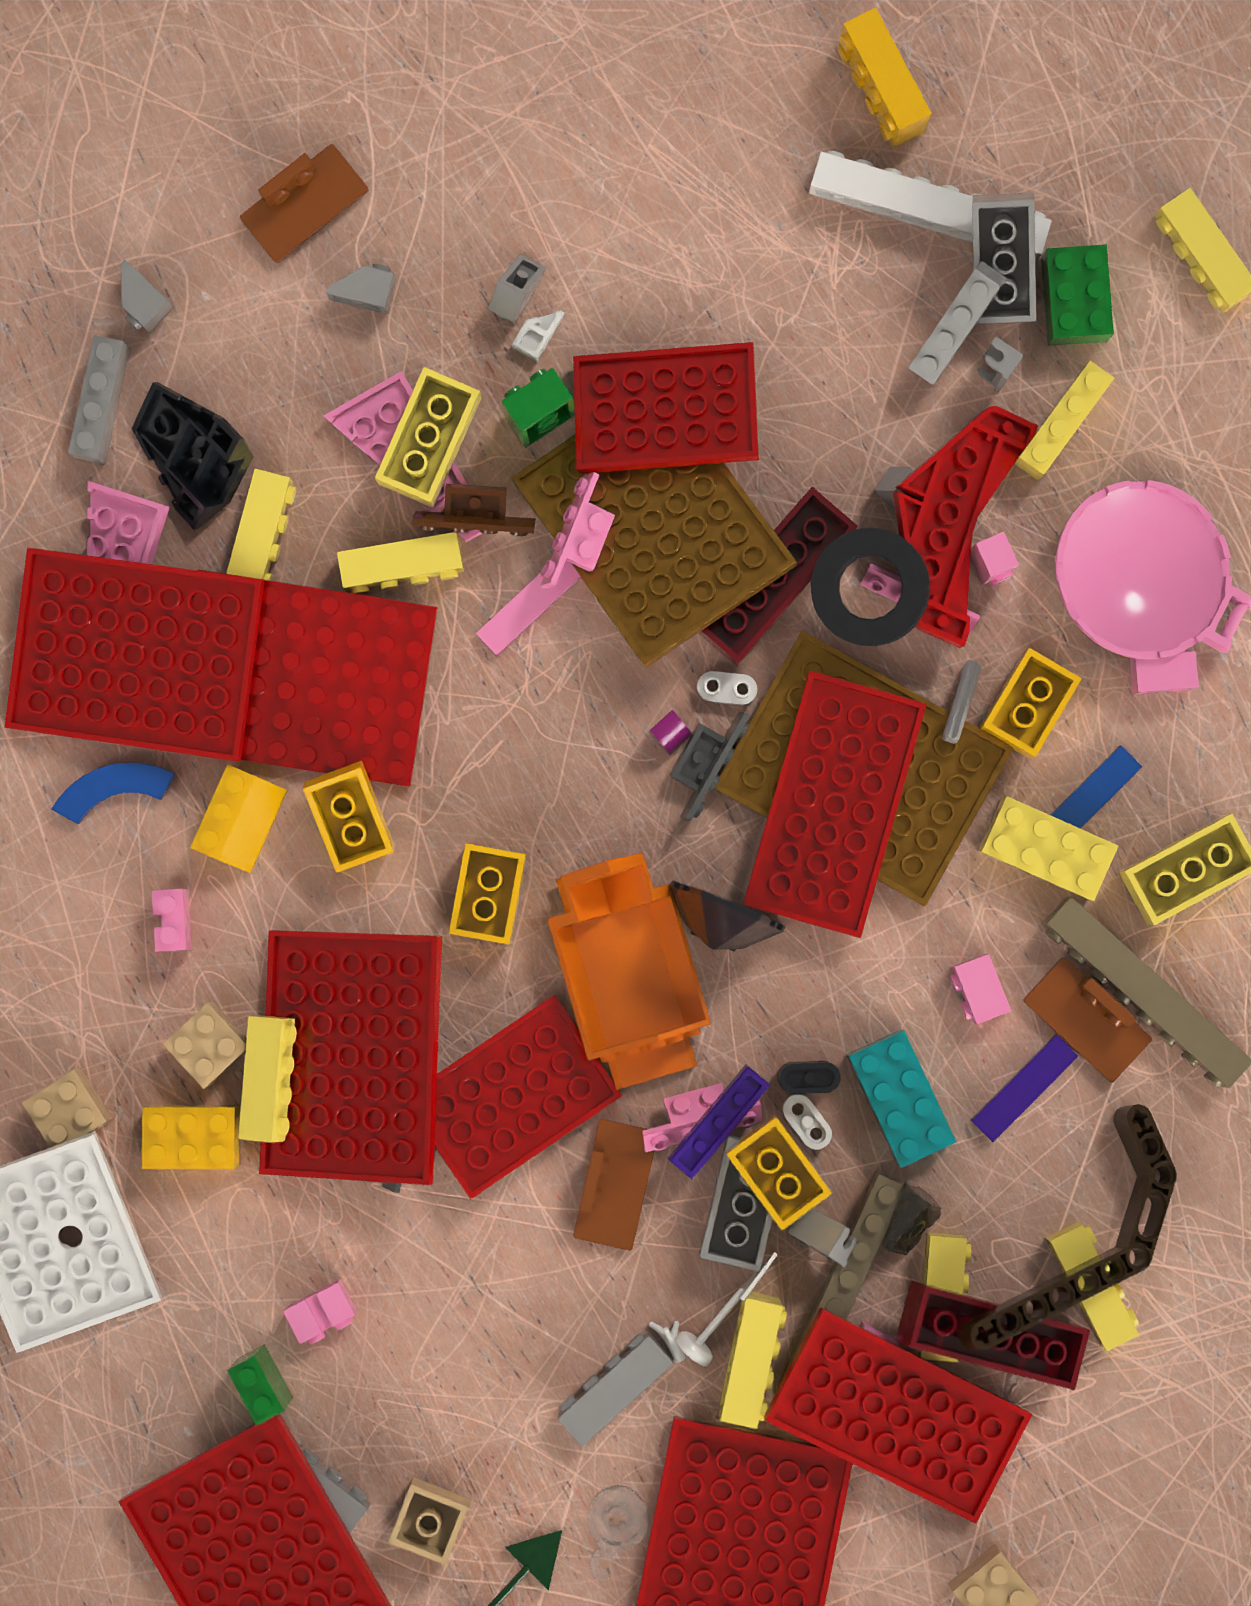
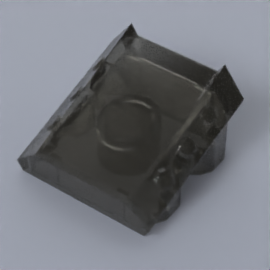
M904 1182L882 1245L889 1252L907 1256L921 1240L925 1230L934 1225L939 1219L942 1208L919 1186L914 1187Z

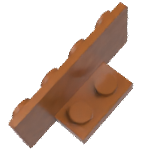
M330 144L312 159L306 153L302 154L259 188L258 191L261 199L242 213L240 220L275 263H279L365 195L369 189L333 144Z
M1062 957L1023 999V1002L1109 1082H1114L1152 1041V1037L1135 1023L1137 1019L1092 977H1086L1065 957Z
M607 1119L599 1120L573 1233L574 1238L628 1251L633 1249L655 1150L649 1152L644 1150L642 1131L647 1130L646 1128Z

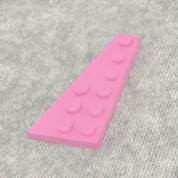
M402 371L325 414L324 418L380 466L413 390ZM453 462L434 508L423 504L431 512H444L446 484L468 485L455 462ZM472 529L462 533L457 532L458 536L466 543L482 534L480 530Z
M88 481V492H91L90 508H87V519L90 520L87 556L152 564L170 507Z

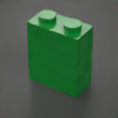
M265 1344L238 1358L227 1370L256 1426L283 1412L293 1399Z

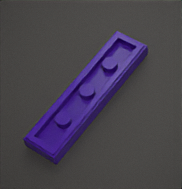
M1055 1034L991 1098L971 1121L991 1142H994L1058 1078L1078 1055Z
M745 1064L667 1159L689 1178L693 1179L769 1088L770 1084Z

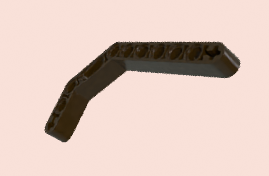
M1141 1104L1123 1106L1117 1109L1114 1114V1125L1137 1175L1115 1247L964 1322L958 1332L959 1341L964 1347L981 1350L989 1349L1149 1267L1175 1186L1177 1173L1153 1116L1146 1106ZM1143 1141L1147 1143V1153L1143 1151ZM1156 1169L1160 1173V1179L1158 1182L1155 1179ZM1149 1198L1151 1209L1141 1235L1138 1225L1145 1202ZM1131 1250L1135 1255V1261L1133 1262V1264L1129 1259V1254ZM1106 1263L1110 1269L1108 1277L1104 1273ZM1080 1276H1082L1084 1279V1287L1082 1290L1078 1285V1279ZM1055 1288L1057 1289L1059 1294V1298L1056 1303L1054 1302L1052 1297ZM1029 1301L1033 1305V1312L1030 1316L1026 1310ZM1003 1314L1007 1318L1005 1329L1000 1324V1318ZM978 1330H988V1332H982L977 1335L979 1333Z

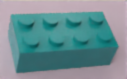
M900 1029L846 1054L892 1155L900 1168L956 1143L905 1030Z

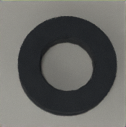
M861 528L839 536L824 549L813 569L811 596L817 615L832 633L845 641L857 645L880 646L904 637L921 620L929 601L930 580L924 560L908 541L888 530ZM866 556L882 557L891 562L898 570L902 582L901 596L896 606L885 616L875 619L859 618L850 613L843 604L839 592L840 580L846 568L856 559Z

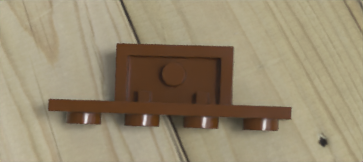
M446 484L444 512L415 511L412 526H419L420 529L427 531L436 530L438 527L450 528V531L458 533L472 529L480 530L481 533L489 535L503 531L510 532L513 536H527L528 533H534L536 518L506 517L507 487Z

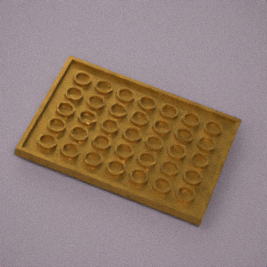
M573 435L518 472L511 479L552 538L555 539L556 535L562 532L564 527L563 515L567 507L572 505L576 494L573 491L577 481L591 473L578 474L576 470L575 435ZM724 463L595 472L599 474L589 503L615 516L594 570L588 572L572 564L645 669L797 566L796 560Z
M801 630L750 721L745 735L736 746L731 760L722 771L714 789L761 816L768 817L809 670L926 703L921 727L877 881L925 907L1012 752L1013 747L966 721L957 743L952 744L944 741L942 735L948 719V711Z

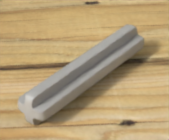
M969 660L963 667L943 731V740L952 744L957 743L960 739L981 671V665L977 662Z

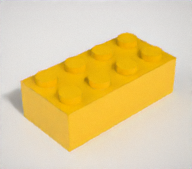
M875 7L843 23L839 46H837L838 53L844 63L849 62L853 70L851 72L853 82L858 89H863L867 97L865 98L866 106L871 115L876 114L881 123L879 130L884 140H890L894 148L924 133L932 113L877 8Z

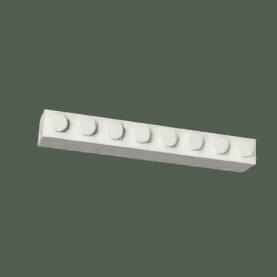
M830 150L827 153L821 151L809 194L973 242L972 200L973 195L981 194L972 193L970 196L960 193L958 188L951 185L936 186L930 184L931 181L924 177H906L902 175V172L894 168H885L883 170L873 167V164L867 160L857 159L853 161L844 158L845 156L837 151ZM1035 211L1036 262L1042 255L1052 220L1045 218V214Z

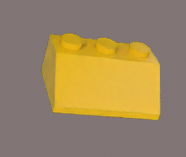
M227 764L190 848L251 873L288 790Z

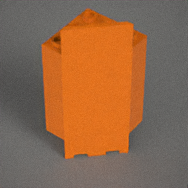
M643 853L607 860L561 875V878L556 879L565 913L548 918L547 920L587 1059L591 1060L600 1057L601 1063L608 1061L616 1090L698 1066L689 1037L701 1034L700 1028L711 1025L674 894L670 887L671 884L653 888Z

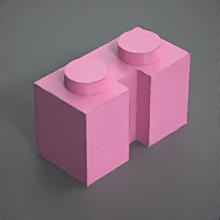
M1004 531L976 543L971 548V560L982 585L991 582L992 586L1008 580L1009 577L1014 575L1013 569L1019 565Z
M1185 650L1179 654L1161 659H1129L1133 695L1187 691L1199 687L1196 651L1186 652Z
M188 889L152 891L153 915H161V927H154L155 952L192 950Z
M989 954L980 955L951 967L953 974L949 975L956 992L962 991L965 1002L960 1004L967 1020L972 1019L974 1024H979L1011 1011Z
M339 1279L286 1307L283 1313L299 1344L308 1340L311 1345L326 1337L324 1331L328 1328L335 1326L336 1330H340L353 1322L351 1317L357 1313V1309L342 1280Z

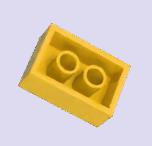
M1028 648L1021 655L979 729L1013 747V750L1025 757L1033 759L1039 753L1082 678L1035 650Z
M362 761L305 781L303 791L336 873L394 852L392 836Z
M465 843L449 934L511 945L527 858L526 854Z
M148 1105L142 1107V1169H235L239 1167L240 1105Z
M775 1115L725 1151L728 1158L781 1230L832 1194Z

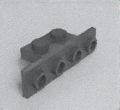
M738 712L725 737L701 723L697 724L669 774L670 777L694 790L680 815L684 820L691 821L693 817L697 818L702 812L705 802L702 801L707 791L711 792L716 787L720 778L717 775L722 764L727 765L735 751L732 749V746L737 738L741 739L745 735L749 727V723L746 722L750 716L749 714Z

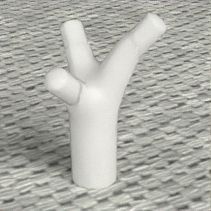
M651 1321L648 1326L654 1329L665 1341L675 1363L685 1360L684 1352L674 1339L678 1335L680 1323L674 1321L670 1332L667 1327L662 1328Z

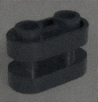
M828 1061L787 1062L780 1067L777 1073V1080L781 1088L787 1093L813 1094L834 1091L840 1083L841 1076L838 1068Z

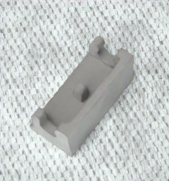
M995 337L983 356L987 365L994 369L995 372L987 373L985 369L979 368L978 373L981 378L995 386V391L999 392L1024 355L998 337Z
M813 1208L794 1221L787 1231L789 1235L805 1246L843 1267L848 1263L846 1260L857 1241V1238L851 1235L846 1245L843 1246L850 1229Z

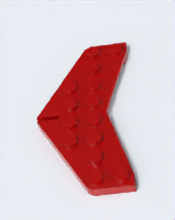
M991 406L982 410L895 487L919 498V501L899 491L893 493L899 536L908 541L921 555L927 567L930 580L928 605L915 628L958 648L965 647L970 629V617L967 616L971 542L978 516L1016 460L1033 439L1038 425L998 406Z

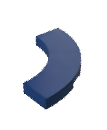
M127 762L107 765L89 772L71 784L57 799L51 810L80 824L93 807L114 795L140 793L162 800L176 774L164 768L145 763Z

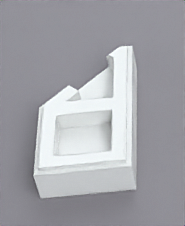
M560 310L553 314L526 320L511 348L538 363L565 313Z

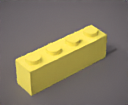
M1191 188L1158 210L1155 217L1157 218L1156 224L1159 230L1164 235H1169L1174 243L1175 253L1179 258H1185L1191 267L1190 273L1193 279L1198 284H1203L1208 292V300L1213 307L1219 308L1224 313L1251 294L1250 272Z
M1090 360L1021 453L1015 465L1039 481L1114 380V377Z
M254 469L226 574L272 581L273 574H270L269 570L271 563H276L280 554L281 546L277 544L279 533L284 534L288 524V516L285 515L287 504H293L296 494V487L292 486L293 481L290 477Z
M457 532L337 552L343 589L346 592L351 591L352 594L358 595L368 593L370 587L381 586V590L398 588L400 582L410 581L411 585H418L429 582V577L440 576L441 580L459 577L458 572H464Z
M262 1015L248 1016L238 1139L269 1143L285 1141V1136L289 1131L287 1111L292 1098V1091L289 1087L290 1074L294 1069L292 1049L297 1036L294 1018Z
M1078 1221L1046 1237L1063 1273L1098 1256L1093 1245L1097 1242L1093 1231L1089 1226L1084 1227ZM1106 1263L1104 1266V1273L1108 1277L1107 1271H1109L1110 1269L1108 1264ZM1082 1276L1078 1279V1285L1081 1290L1084 1287ZM1119 1283L1079 1303L1100 1346L1106 1352L1139 1335L1135 1327L1139 1325V1321L1131 1308L1126 1310L1121 1300L1125 1297V1294Z
M927 1232L924 1284L962 1294L968 1293L969 1275L964 1274L965 1262H970L971 1244L967 1243V1238L963 1235ZM918 1350L917 1353L918 1356L926 1360L958 1362L957 1359Z

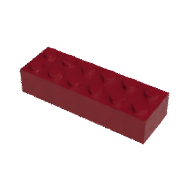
M811 487L774 529V532L796 560L797 566L698 634L735 666H738L811 583L813 569L824 549L839 536L856 530L858 525L814 487Z
M911 1280L895 1341L918 1350L1075 1390L1090 1334L1089 1329L1050 1317L989 1349H969L964 1347L959 1341L958 1332L961 1325L1000 1304ZM1004 1314L1000 1318V1324L1003 1329L1007 1325V1318ZM978 1330L979 1333L977 1335L982 1332H988V1330Z

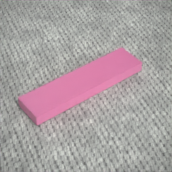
M565 561L557 584L545 589L540 586L543 580L540 573L487 622L476 635L498 656L581 577L572 564Z

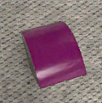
M673 710L650 729V734L669 755L692 735Z

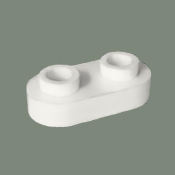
M709 671L699 678L697 691L699 696L707 702L743 706L755 699L757 684L748 675ZM709 681H715L718 684L716 691L711 692L707 689ZM745 684L748 687V693L740 695L737 692V686Z
M792 1094L785 1099L782 1106L783 1115L805 1145L816 1150L826 1147L831 1141L832 1131L810 1099L802 1094ZM796 1103H800L803 1106L802 1113L798 1115L792 1112V1106ZM813 1128L821 1130V1136L818 1139H813L810 1136Z

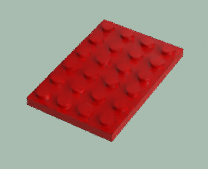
M753 342L573 356L576 470L578 474L759 460Z
M553 995L437 1073L435 1148L470 1200L622 1097V1094L619 1090H616L614 1082L598 1058L587 1059L580 1031L556 995Z

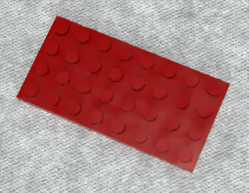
M809 670L743 905L861 938L926 709V703Z
M820 1307L763 1418L765 1421L977 1524L1032 1413Z

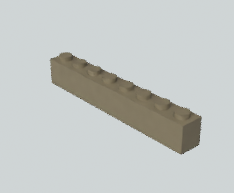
M1066 897L1042 923L1047 928L1045 933L1057 944H1060L1062 941L1070 948L1068 952L1070 957L1080 965L1085 962L1091 967L1093 971L1090 974L1102 985L1108 983L1116 990L1113 995L1125 1006L1129 1003L1138 1010L1135 1015L1147 1026L1154 1024L1161 1031L1158 1036L1169 1046L1173 1047L1176 1044L1183 1051L1181 1057L1195 1068L1199 1065L1206 1071L1204 1078L1213 1086L1218 1088L1221 1085L1222 1087L1230 1088L1251 1065V1058L1074 898Z
M875 1171L849 1228L848 1237L843 1243V1246L846 1245L851 1235L857 1238L856 1245L846 1260L848 1263L845 1267L836 1262L833 1263L775 1389L774 1395L819 1308L822 1307L847 1320L907 1189L903 1183Z

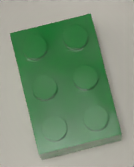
M1107 244L1047 248L1041 257L1048 346L1108 342L1114 334Z
M553 367L548 371L545 369L537 371L529 378L530 383L522 388L519 385L511 388L504 394L505 399L501 401L505 419L524 448L532 445L575 416L573 397Z

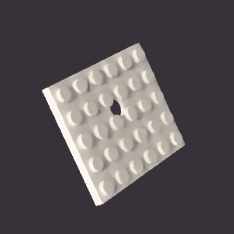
M96 1132L0 1166V1315L16 1353L161 1301L162 1295ZM65 1226H75L82 1233V1242L75 1247L62 1244L59 1240V1231Z

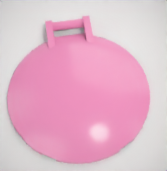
M1128 480L1106 486L1084 500L1071 514L1062 530L1057 545L1055 558L1056 580L1060 596L1069 615L1076 625L1094 642L1111 652L1125 657L1148 660L1161 659L1179 654L1200 641L1220 652L1228 653L1232 646L1231 639L1246 609L1251 608V596L1232 585L1229 548L1224 535H1220L1216 525L1211 520L1213 519L1212 515L1196 499L1184 491L1165 483L1147 480L1146 482H1130ZM1230 601L1235 606L1221 634H1218L1214 631Z

